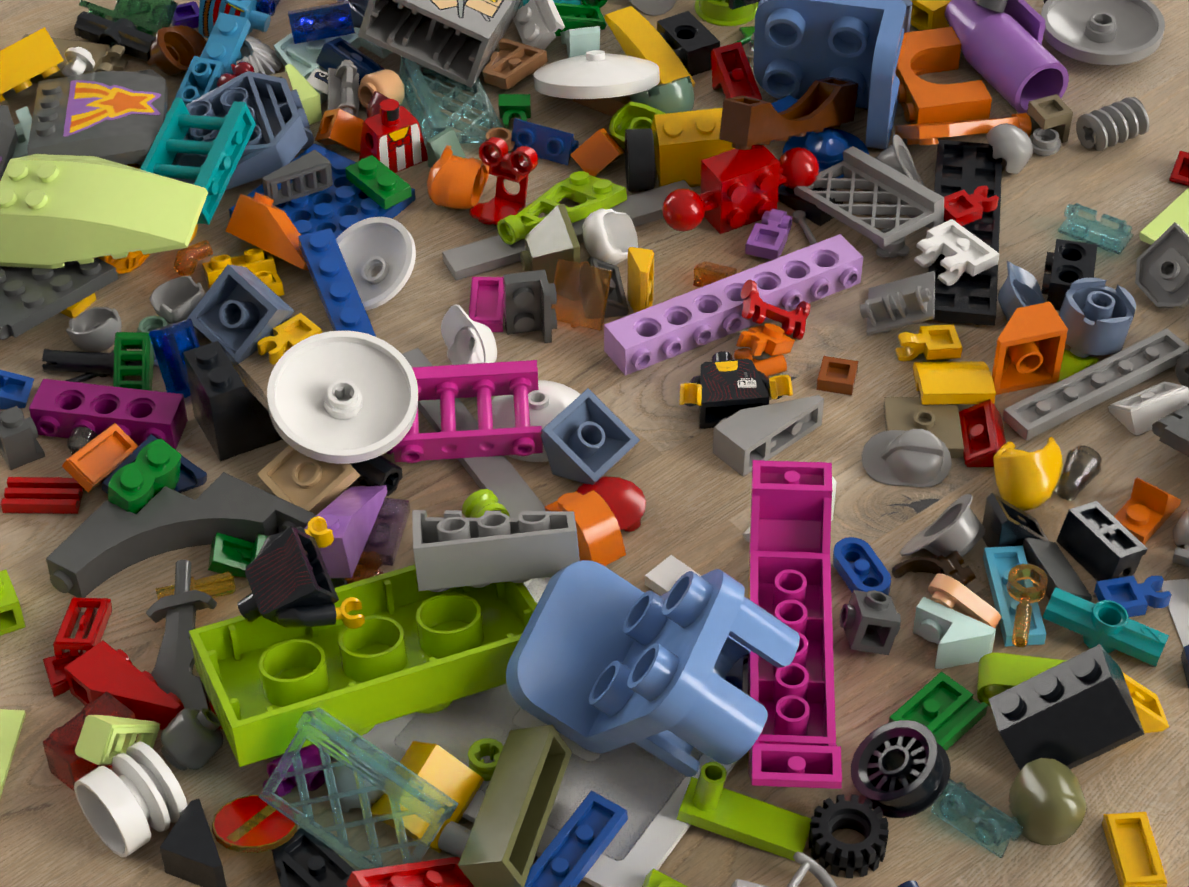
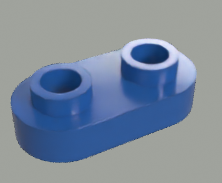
M854 537L838 541L834 546L832 562L850 591L868 592L876 590L889 595L891 575L871 546L866 541Z

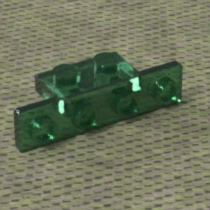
M84 0L79 2V6L88 9V13L102 18H111L113 22L120 18H126L135 24L138 31L152 36L159 29L170 27L178 3L172 0H117L113 11Z

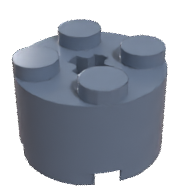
M1082 278L1071 284L1070 289L1065 294L1059 316L1068 328L1066 344L1070 346V351L1074 355L1086 358L1090 355H1109L1122 351L1136 310L1135 299L1125 288L1117 285L1115 290L1105 286L1107 280L1100 278Z

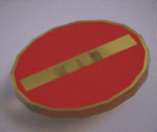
M248 795L228 802L216 812L212 822V832L216 841L227 849L241 853H260L275 849L288 842L297 832L299 816L295 807L283 798L272 795Z

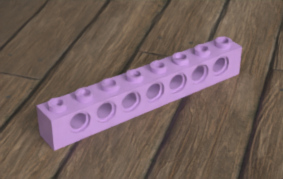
M841 234L604 324V351L626 376L757 324L752 321V317L749 320L742 317L743 299L741 298V290L747 280L751 279L757 283L759 297L764 302L783 310L791 311L801 301L811 303L861 283L863 256Z

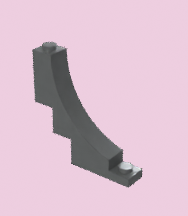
M225 472L196 500L165 486L137 514L130 511L127 512L106 500L46 558L50 581L62 593L68 592L78 598H85L97 586L127 567L169 551L211 545L217 532L254 543L258 533L270 536L283 532L290 526L305 528L310 519L315 517L316 514Z

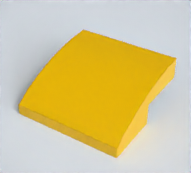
M984 361L913 362L916 391H920L922 405L979 404L991 399L993 404L995 403L996 391L989 367Z

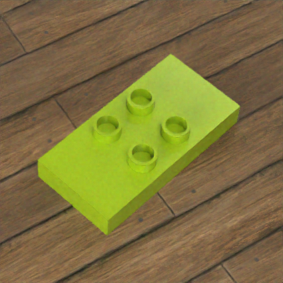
M414 564L335 588L339 601L334 604L335 607H340L342 602L349 597H356L361 601L362 609L352 610L347 613L348 615H364L365 623L357 629L348 628L344 625L342 619L336 620L334 625L287 628L263 618L262 615L253 622L247 621L241 615L190 630L189 635L197 672L238 765L242 767L335 737L356 738L371 731L376 724L415 712L424 714L436 713L447 708L453 700L507 684L506 669L509 659L537 603L524 583H512L510 581L490 583L481 588L462 586L449 588L443 592L419 591Z

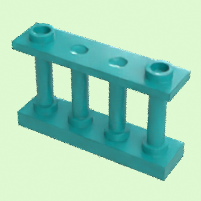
M176 97L170 110L166 113L165 120L140 168L141 170L169 178L196 180L194 185L206 188L208 195L197 224H210L256 126L246 102L234 101L225 117L190 115L182 98ZM189 128L220 130L213 142L183 140ZM177 153L208 155L201 167L171 165Z

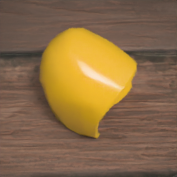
M1053 437L1048 438L1047 445L1043 449L1034 452L1017 450L1013 442H1007L997 451L993 457L994 472L1002 499L1022 511H1028L1038 508L1051 498L1063 466L1060 448Z

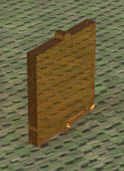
M558 259L554 278L557 304L551 305V308H555L557 321L569 323L572 328L582 326L601 331L603 329L612 270L591 266L588 261L578 263Z

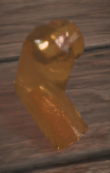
M203 240L178 251L173 266L175 272L180 276L192 275L195 272L198 261L213 255L210 243L207 240Z

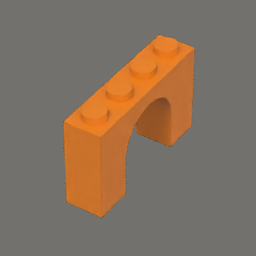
M952 26L904 33L895 74L900 80L897 100L904 110L905 120L911 124L988 119L990 117L992 97L982 80L955 84H936L918 77L923 74L957 70L959 68L962 44Z

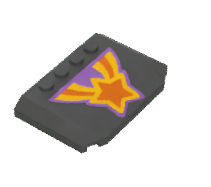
M152 69L135 72L99 71L39 81L27 148L28 155L95 156L123 165L144 162L167 113L168 87L166 79Z

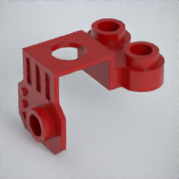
M491 137L480 145L479 157L484 164L489 166V174L497 176L496 194L489 202L475 205L469 210V214L472 218L478 219L483 224L497 225L501 219L509 215H517L526 207L528 176L537 167L538 155L533 148L521 146L509 154L508 145L503 139ZM505 179L519 183L520 191L518 194H511L505 189Z

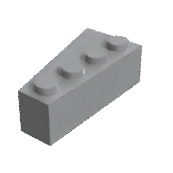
M412 510L413 551L419 591L443 592L453 587L471 586L481 588L490 583L508 581L524 583L535 578H552L559 570L580 561L574 511H522L518 518H509L508 515L501 513V511H485L484 515L480 518H462V511L445 510L444 517H427L426 510Z

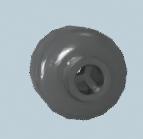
M185 708L180 711L161 733V743L163 745L161 752L165 759L174 767L184 771L202 768L223 745V734L219 728L221 724L218 717L206 708H202L200 711L194 708Z

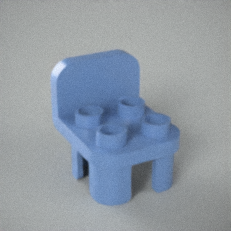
M760 0L755 15L753 71L756 81L768 94L778 99L789 95L795 99H800L814 80L828 77L859 83L855 107L868 109L866 147L885 150L889 146L898 107L897 94L900 80L895 72L905 30L903 29V24L906 16V4L902 0Z
M582 560L559 570L549 580L509 659L506 669V682L512 698L522 709L547 725L553 724L559 733L584 749L603 754L634 742L684 776L692 777L697 774L700 765L698 760L690 756L693 747L718 763L732 764L741 759L751 749L767 721L768 712L761 703L724 680L732 666L741 657L751 653V651L777 668L788 666L795 657L800 636L797 631L744 596L745 588L743 584L720 569H715L702 576L688 571L676 581L670 591L659 596L652 590L644 593L600 563Z

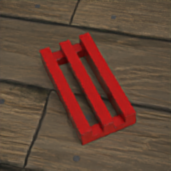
M8 477V488L4 489L5 498L1 500V508L3 513L78 514L84 488L74 478Z
M76 597L71 599L53 643L55 656H63L65 650H70L71 656H79L81 650H86L87 652L101 642L112 613L111 599ZM81 608H86L84 615L80 619L75 638H70Z

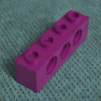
M52 379L42 380L29 407L30 416L36 426L38 435L91 441L112 424L116 423L138 446L152 434L158 439H163L175 450L188 422L183 394Z

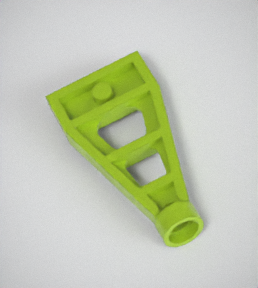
M585 171L574 172L569 178L554 185L517 215H509L501 219L497 224L498 233L506 244L512 245L525 239V236L545 218H539L538 216L541 213L548 215L557 205H560L558 202L563 198L581 203L571 208L565 206L571 223L587 218L598 209H610L626 201V188L614 184L610 180L589 175Z

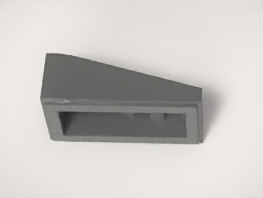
M313 150L263 177L264 195L274 199L273 206L322 191L333 185L331 163L318 151ZM281 183L280 190H278L277 184Z

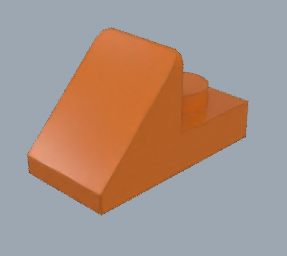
M1137 477L1134 480L1131 498L1114 517L1145 545L1180 506L1181 499Z

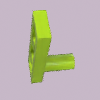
M707 762L702 766L698 779L691 777L676 820L794 861L793 856L796 852L803 853L810 831L811 818L723 788L727 772L720 763Z

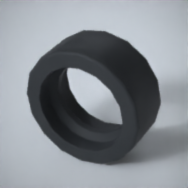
M650 128L625 130V173L628 191H648L655 187L653 131Z

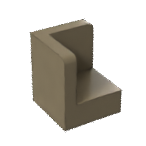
M1057 94L1029 101L1027 114L1030 116L1032 123L1031 134L1038 128L1043 130L1051 128L1058 132L1061 143L1067 142L1073 111Z

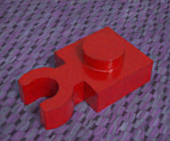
M986 185L977 187L974 193L970 195L965 190H961L945 196L944 220L949 221L953 219L961 226L982 219L983 212H991L997 209L999 197L994 195L987 198L988 187Z

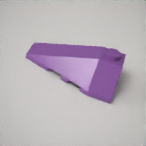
M386 485L349 487L316 515L324 518L327 523V529L333 531V543L328 547L319 548L330 578H352L388 492Z

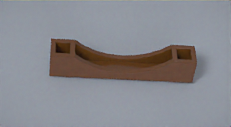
M834 77L814 80L807 92L795 104L779 113L771 102L743 95L724 99L719 139L731 142L732 147L735 149L750 150L752 145H770L772 140L787 141L789 136L803 137L806 136V132H823L824 128H840L841 124L854 121L859 83Z

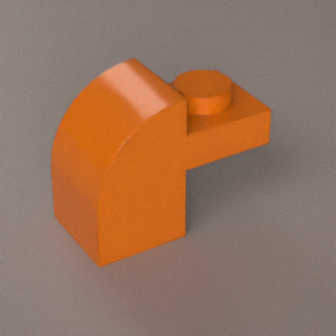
M594 490L585 495L577 491L566 493L560 496L557 501L545 506V511H574L580 561L589 560L606 566L626 555L618 522L608 504Z

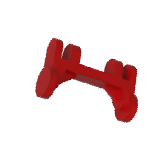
M749 279L744 283L741 290L743 318L749 320L752 317L753 322L762 324L765 317L782 323L781 328L784 330L785 335L790 336L793 333V338L797 340L803 338L806 319L810 313L809 303L801 301L795 310L788 312L764 302L759 297L755 281Z

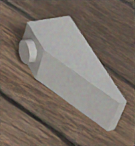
M816 395L739 410L729 418L722 419L714 427L713 454L744 477L752 471V460L768 461L821 426L824 398Z

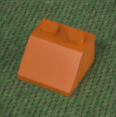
M1051 302L1017 308L998 337L992 371L996 395L1056 383L1059 380L1068 328Z

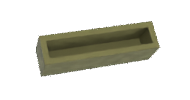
M553 724L510 730L458 864V867L474 887L525 886L572 754L571 749Z

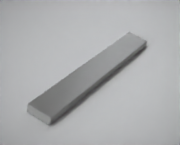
M681 180L628 196L626 201L610 209L628 214L632 219L634 227L662 219L663 202L671 192L682 188L692 189L685 180ZM585 219L572 223L579 243L584 242L582 226ZM500 235L443 251V262L454 279L460 280L520 262V252L526 251L525 239L509 245L501 239Z
M419 348L402 354L411 367L433 366ZM455 398L456 431L478 430L476 419L460 399ZM440 399L418 401L420 412L436 432H441ZM505 456L457 458L480 489L493 491L498 498V503L502 504L509 512V518H518L522 511H545V506Z

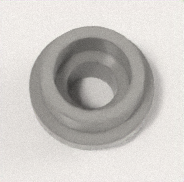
M1038 128L1030 136L1033 152L1039 156L1053 155L1061 148L1059 134L1054 129L1048 128L1043 130Z

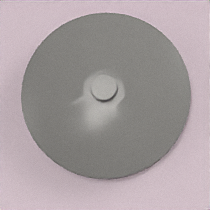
M1047 0L1041 12V16L1046 20V28L1043 34L1044 39L1060 53L1091 64L1122 65L1142 60L1159 48L1165 29L1162 13L1149 0Z

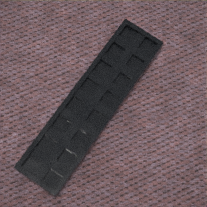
M938 139L934 192L945 197L965 190L970 195L974 193L977 187L986 185L988 187L987 198L997 195L999 197L997 209L991 212H983L982 219L962 227L999 253L1002 158H993V146L990 144ZM940 254L936 261L928 267V272L935 271L934 319L930 320L995 326L998 265L975 276H971L965 271L956 283L947 286L937 279L938 275L947 270L940 265V262L946 256Z

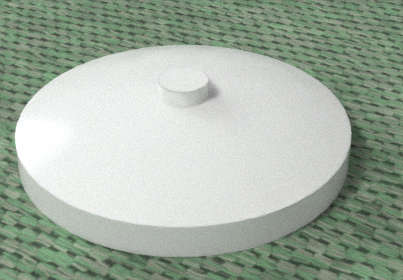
M602 50L588 51L586 55L562 59L545 65L534 72V88L537 92L567 99H601L626 96L649 90L660 82L659 66L656 63L633 56L605 54V51Z
M329 331L310 336L298 342L281 356L274 366L268 382V411L278 434L299 453L327 463H358L386 453L406 436L417 414L418 385L414 371L406 358L386 341L356 331Z

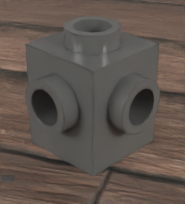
M853 590L849 603L844 604L840 612V627L844 628L850 649L889 655L901 625V616L897 613L891 596L876 590L868 592Z

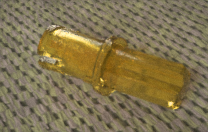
M231 572L194 580V577L191 576L190 591L198 590L210 595L212 598L233 594L236 591V585ZM175 585L155 588L157 599L174 595Z

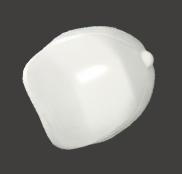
M455 304L451 306L443 317L441 333L448 348L447 357L452 365L496 362L497 345L491 329L484 324L471 320L460 305Z

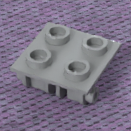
M935 271L869 288L868 300L865 301V304L860 305L862 317L867 318V335L888 332L895 328L934 319Z

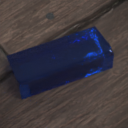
M186 319L149 332L167 392L183 394L184 398L191 395L183 352L200 347L192 320Z

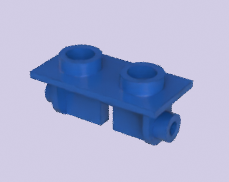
M517 118L514 119L512 141L515 142V146L512 149L513 151L521 146H527L536 151L538 158L569 165L571 152L573 153L579 147V141L574 140V134Z

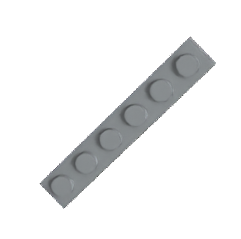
M1166 328L1005 408L1002 420L1027 441L1175 366L1177 360L1189 349V346Z

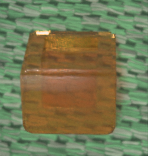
M704 261L697 264L694 268L693 286L703 287L735 275L737 269Z

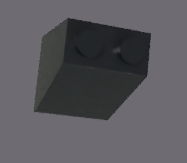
M219 341L183 352L194 417L220 461L283 440L271 421L267 397L261 387Z

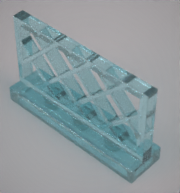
M401 56L399 77L404 83V97L412 115L419 122L426 147L427 140L449 127L462 131L455 132L460 144L483 143L486 141V133L488 131L479 129L481 125L489 129L503 128L479 77L471 88ZM424 75H432V76H435V77H437V78H436L435 80H433V79L428 78V77H426V76H424ZM446 81L448 83L455 85L456 87L451 88L443 83ZM465 89L469 92L474 93L475 95L472 97L468 94L463 93L462 91ZM437 91L445 96L441 98L432 94V92ZM455 99L457 101L464 103V105L460 106L451 101ZM473 107L480 111H483V113L478 114L474 111H471L470 109ZM445 109L454 114L449 116L443 112H440V110ZM463 117L472 121V123L468 124L459 119Z
M316 708L304 712L295 726L298 728L297 733L267 781L259 798L361 870L383 867L380 853L400 849L403 864L420 862L443 823L452 816L459 803L323 709ZM306 739L319 748L322 765L303 769L300 749ZM330 756H332L338 761L331 763ZM293 763L294 771L287 772ZM345 765L353 771L357 789L338 793L332 768ZM323 770L329 795L310 799L305 774ZM295 776L301 801L288 803L275 794V791L283 778ZM365 780L371 783L372 786L366 787ZM381 790L387 794L392 813L372 817L367 792ZM358 794L363 819L344 823L339 798ZM330 800L335 825L322 827L314 821L311 804ZM399 803L408 810L401 811ZM302 806L303 813L295 807ZM416 814L430 824L421 839L407 841L402 817ZM393 819L398 843L379 847L374 822ZM365 824L370 849L356 851L349 846L345 828ZM336 830L338 837L333 835L331 831ZM417 846L412 855H410L409 847ZM371 855L373 862L365 856Z

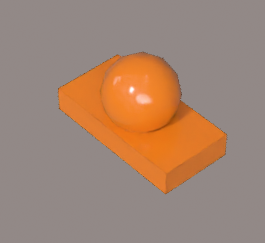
M114 423L66 459L62 467L89 493L101 484L138 445Z

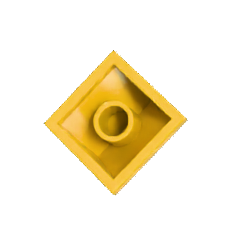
M413 741L391 775V780L385 793L373 804L368 813L440 853L441 849L438 848V841L443 829L451 821L458 824L484 779L439 745Z

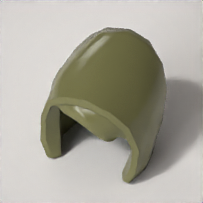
M1039 758L1027 763L1016 775L1009 792V808L1020 833L1031 842L1040 845H1057L1067 841L1082 824L1088 808L1077 777L1068 766L1055 759Z

